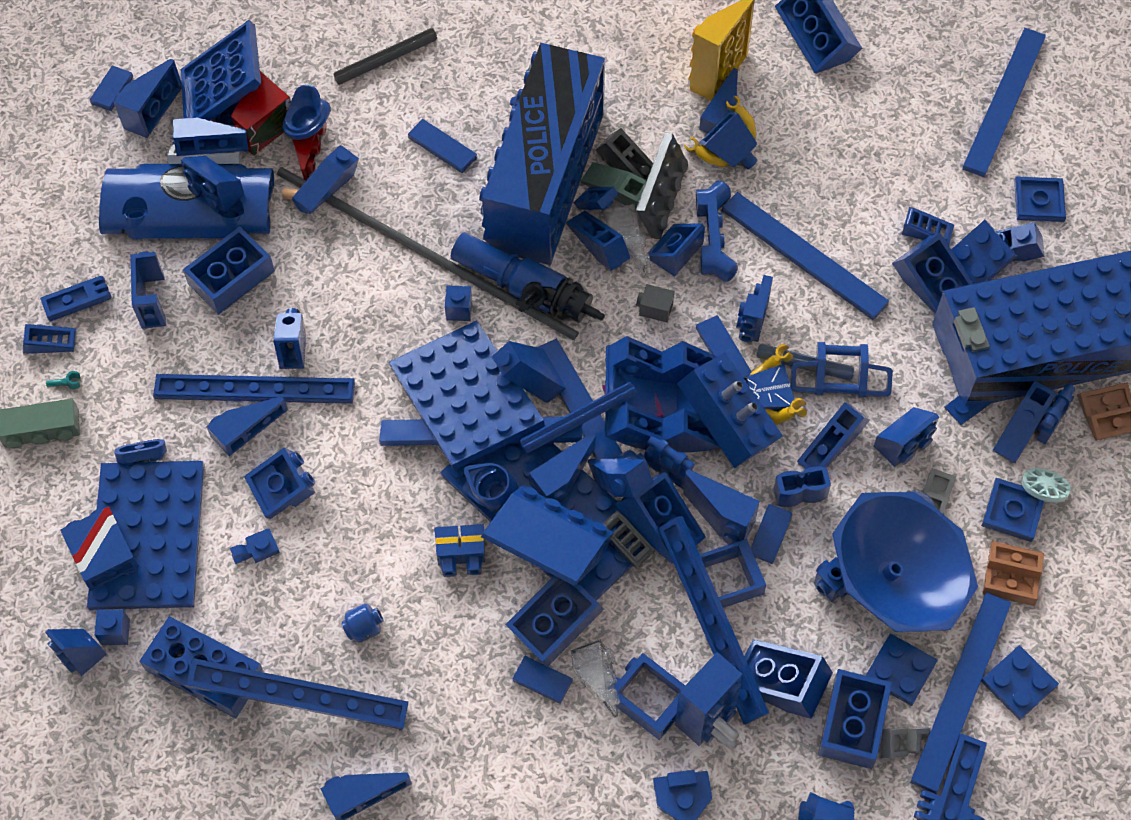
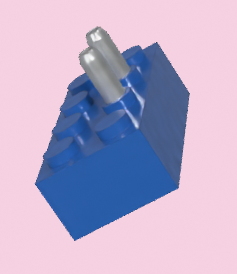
M726 352L694 369L677 383L734 468L783 437Z
M716 652L679 692L675 726L698 746L704 741L709 743L716 737L727 748L734 749L737 745L736 740L739 734L728 722L736 714L734 709L738 705L736 701L740 697L739 691L742 688L741 680L743 674Z

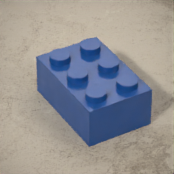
M239 226L186 266L183 272L188 285L219 315L275 272L271 256Z
M553 576L505 625L546 666H549L592 623L604 608L579 583L573 586Z
M838 669L833 682L818 756L872 769L877 759L892 682Z

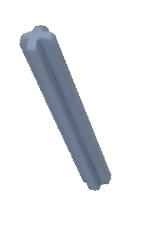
M760 344L757 350V357L767 360L772 355H776L777 347ZM786 350L783 356L790 352L793 354V359L789 362L782 360L781 364L791 366L794 362L816 361V357ZM826 360L825 375L845 380L853 378V366ZM816 366L798 367L816 372Z

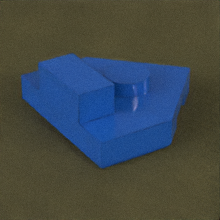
M694 769L667 773V776L653 778L657 808L675 820H697L712 800L708 771L695 772Z

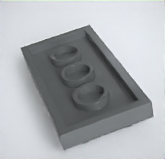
M664 133L636 209L649 235L654 239H661L663 231L667 228L669 214L674 208L677 192L681 189L682 178L688 169V161L680 145L677 143L674 135Z

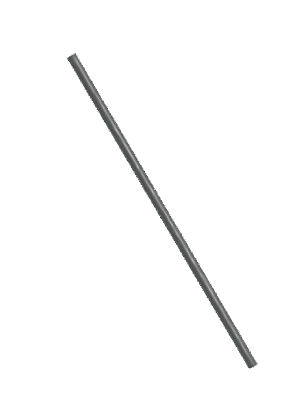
M280 167L277 171L278 176L299 188L306 182L303 178L283 167ZM333 195L325 201L519 309V306L516 305L518 298ZM531 307L529 310L523 311L525 314L572 340H575L579 335L578 331L537 308Z

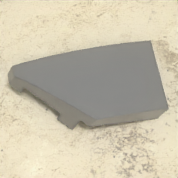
M931 468L923 493L931 497L936 509L944 514L956 476Z
M902 727L883 729L882 757L895 758L908 756L909 753L918 754L921 750L920 741L924 735L928 736L930 734L931 728Z

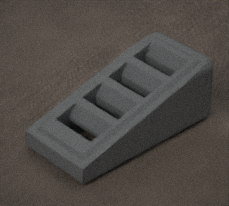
M618 511L603 523L610 531L617 525L619 526L614 531L609 544L636 569L655 552V549ZM626 532L627 535L619 541L617 538ZM632 539L636 542L628 549L625 547ZM641 546L643 550L634 557L632 553Z

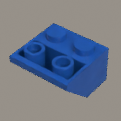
M207 156L184 157L181 160L184 169L183 174L189 184L188 189L195 196H202L212 208H219L225 213L244 195L241 180Z
M913 407L877 435L874 447L894 467L900 463L904 465L915 455L913 452L918 448L924 450L933 441L932 435L937 430L936 425L939 416L936 413Z

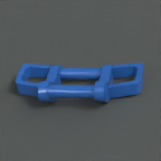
M817 342L816 361L792 363L790 385L792 391L815 392V395L842 393L858 394V397H866V395L890 396L893 370L890 367L869 364L868 344L844 346L825 345V342ZM826 355L859 356L858 384L824 383ZM816 366L815 387L796 386V370L798 367ZM868 368L887 373L886 389L884 391L867 390Z

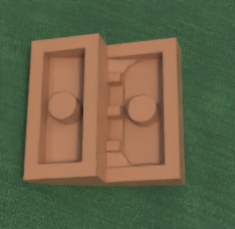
M1128 382L1082 392L1077 395L1095 440L1131 433V392Z
M992 541L982 594L987 592L999 598L1035 606L1038 599L1039 579L1043 569L1044 553Z

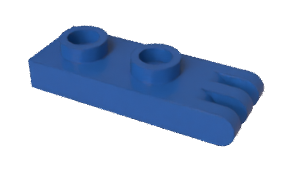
M98 276L41 297L40 299L49 322L110 300L112 296L108 291L107 284H105L104 276Z

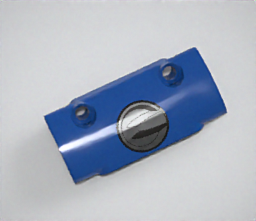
M140 164L136 168H107L100 194V233H126L131 239L225 238L240 226L243 230L246 229L247 234H269L271 226L269 204L274 189L273 168H247L242 164H218L240 179L244 190V195L224 213L219 208H212L202 196H195L188 189L189 184L183 174L182 164Z

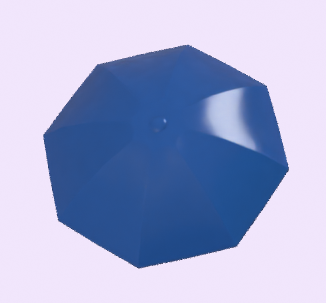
M916 492L861 493L832 533L846 592L894 632L951 630L978 588L963 530Z

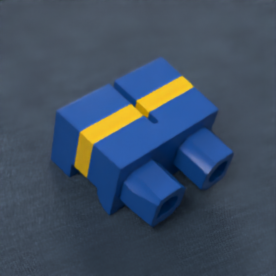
M484 524L460 525L461 547H459L458 526L434 527L438 565L441 566L443 577H454L457 575L456 564H466L468 575L481 574L482 562H485V539L481 538L485 530Z

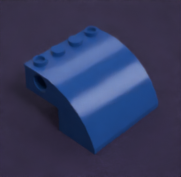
M628 336L611 345H607L605 394L628 382L634 385L637 394L605 412V437L643 450L650 446L647 442L652 435L659 440L664 439L667 441L669 447L677 452H701L720 448L677 385L691 371L717 356L685 341L664 351L655 349ZM655 393L664 414L663 418L655 416L658 413L655 405Z

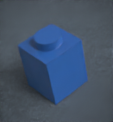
M446 285L444 306L446 320L471 321L473 301L471 286Z
M124 609L97 610L94 635L101 645H128L130 619Z

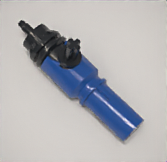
M463 232L457 238L450 255L452 260L496 281L497 285L501 288L508 287L509 294L518 298L516 305L519 306L518 310L520 312L529 310L531 307L538 308L548 314L550 313L553 317L557 314V317L561 320L571 319L577 323H580L585 315L603 321L605 318V314L591 306L593 295L584 291L581 283L573 282L572 278H567L565 275L528 257L521 260L517 254H508L466 232Z

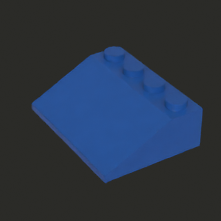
M521 486L511 494L484 530L481 538L576 586L604 558L614 532L608 530L602 523L593 522L585 518L582 513L576 510H569L561 506L557 500L538 494L531 487Z

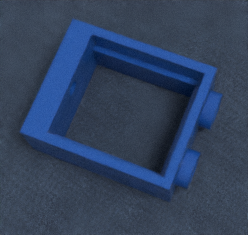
M747 539L700 554L705 568L738 557L750 587L720 596L719 600L723 608L765 594L766 583Z
M642 653L638 659L634 657L625 667L627 672L621 679L617 677L608 688V691H610L608 701L660 740L675 722L679 692L685 685ZM643 667L678 693L656 721L621 694Z

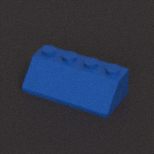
M781 0L775 5L776 10L815 73L844 64L863 49L833 0Z

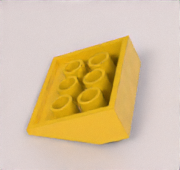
M755 0L736 2L706 17L701 25L698 24L692 33L694 41L691 47V52L693 53L690 61L691 73L688 78L691 91L712 101L733 68L738 69L747 57Z

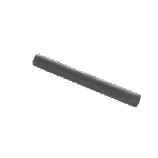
M429 28L333 73L334 79L338 84L347 82L436 41L437 34L433 28Z

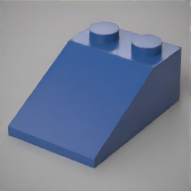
M173 59L165 61L126 84L123 90L116 95L113 103L123 129L145 138L149 137L182 89L181 79Z
M941 233L927 237L892 263L902 280L935 314L944 290L974 284Z
M688 469L685 474L683 492L687 499L720 537H723L722 539L727 544L747 539L756 521L760 501Z
M663 472L652 477L654 483L634 498L623 497L615 505L645 540L673 564L658 529L659 527L676 517L683 516L695 545L705 539L706 536L667 473Z
M753 639L745 654V659L764 702L788 713L812 719L833 674L824 657Z

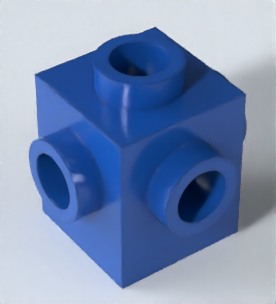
M835 557L830 562L826 560L821 563L816 569L817 574L814 580L818 592L826 596L831 602L839 596L841 598L846 596L848 593L844 587L838 558Z

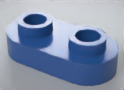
M163 439L126 444L114 450L116 462L127 466L141 460H160L167 452Z

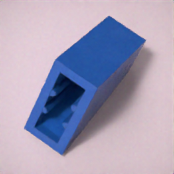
M508 341L492 356L503 377L521 386L524 390L546 403L553 400L566 388L542 348Z

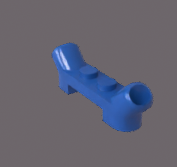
M718 180L708 189H696L697 217L706 216L709 246H701L700 264L702 275L714 274L723 282H727L736 275L738 266L737 262L721 251V248H724L725 242L724 234L719 232V228L723 227L722 213H718V210L730 199L731 189L725 182Z

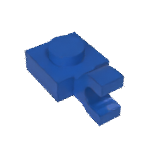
M269 528L246 537L247 545H236L230 548L235 564L253 557L256 564L280 553Z

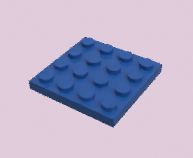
M247 20L181 68L183 119L201 118L210 121L261 85L256 27L253 22Z

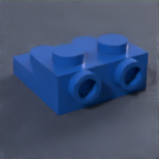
M763 275L761 284L756 283L754 295L748 293L746 303L741 302L736 328L740 329L739 339L744 342L759 341L770 299L773 277Z
M284 447L244 476L265 518L272 519L288 506L296 507L316 493L312 487L315 484V480L309 472H304L301 466L304 464V460L297 451L293 452Z

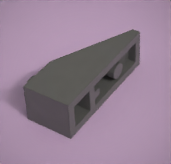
M622 128L609 135L596 149L610 167L631 172L647 181L653 162Z

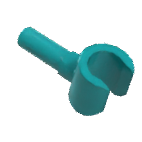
M71 371L66 375V378L46 381V386L62 385L68 386L70 389H77L80 387V382H72L71 380L74 378L80 379V373Z

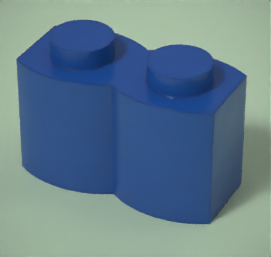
M810 467L802 472H783L776 476L773 488L777 506L792 507L800 504L802 501L806 503L820 502L828 497L831 482L825 467Z

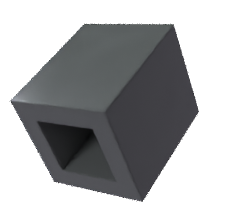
M646 284L644 293L639 292L636 306L640 307L639 316L668 323L674 304L675 291Z

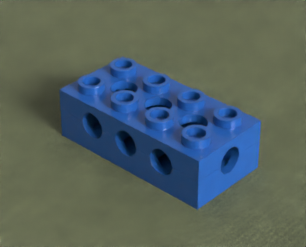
M169 616L139 662L148 673L236 719L248 699L186 687L192 659L195 658L264 672L261 664ZM184 653L181 657L176 658L178 654Z

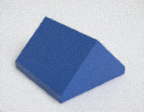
M703 223L673 224L645 257L675 277L703 245L705 226Z

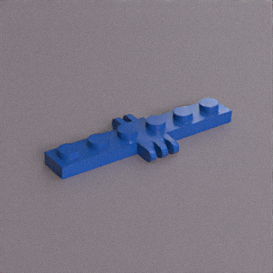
M960 733L941 795L922 790L920 797L930 801V803L918 801L917 808L927 813L915 811L913 816L915 819L985 820L975 815V809L968 805L987 746L986 742Z

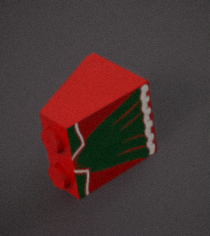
M261 71V85L255 91H251L242 97L231 115L233 127L246 130L248 151L253 156L284 133L283 120L291 105L290 97Z

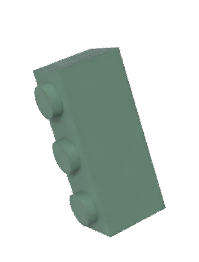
M73 398L0 409V441L4 447L19 448L22 444L27 443L44 444L47 440L53 439L66 441L72 439L73 436L80 435L79 409Z

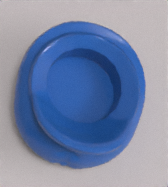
M308 84L301 85L294 92L290 108L285 115L282 125L284 133L291 139L303 140L313 136L324 126L330 115V104L320 98V94L314 86Z

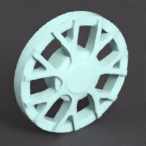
M1045 468L1029 469L1023 474L1021 480L1023 488L1030 495L1047 502H1062L1068 498L1071 491L1069 483L1063 476Z

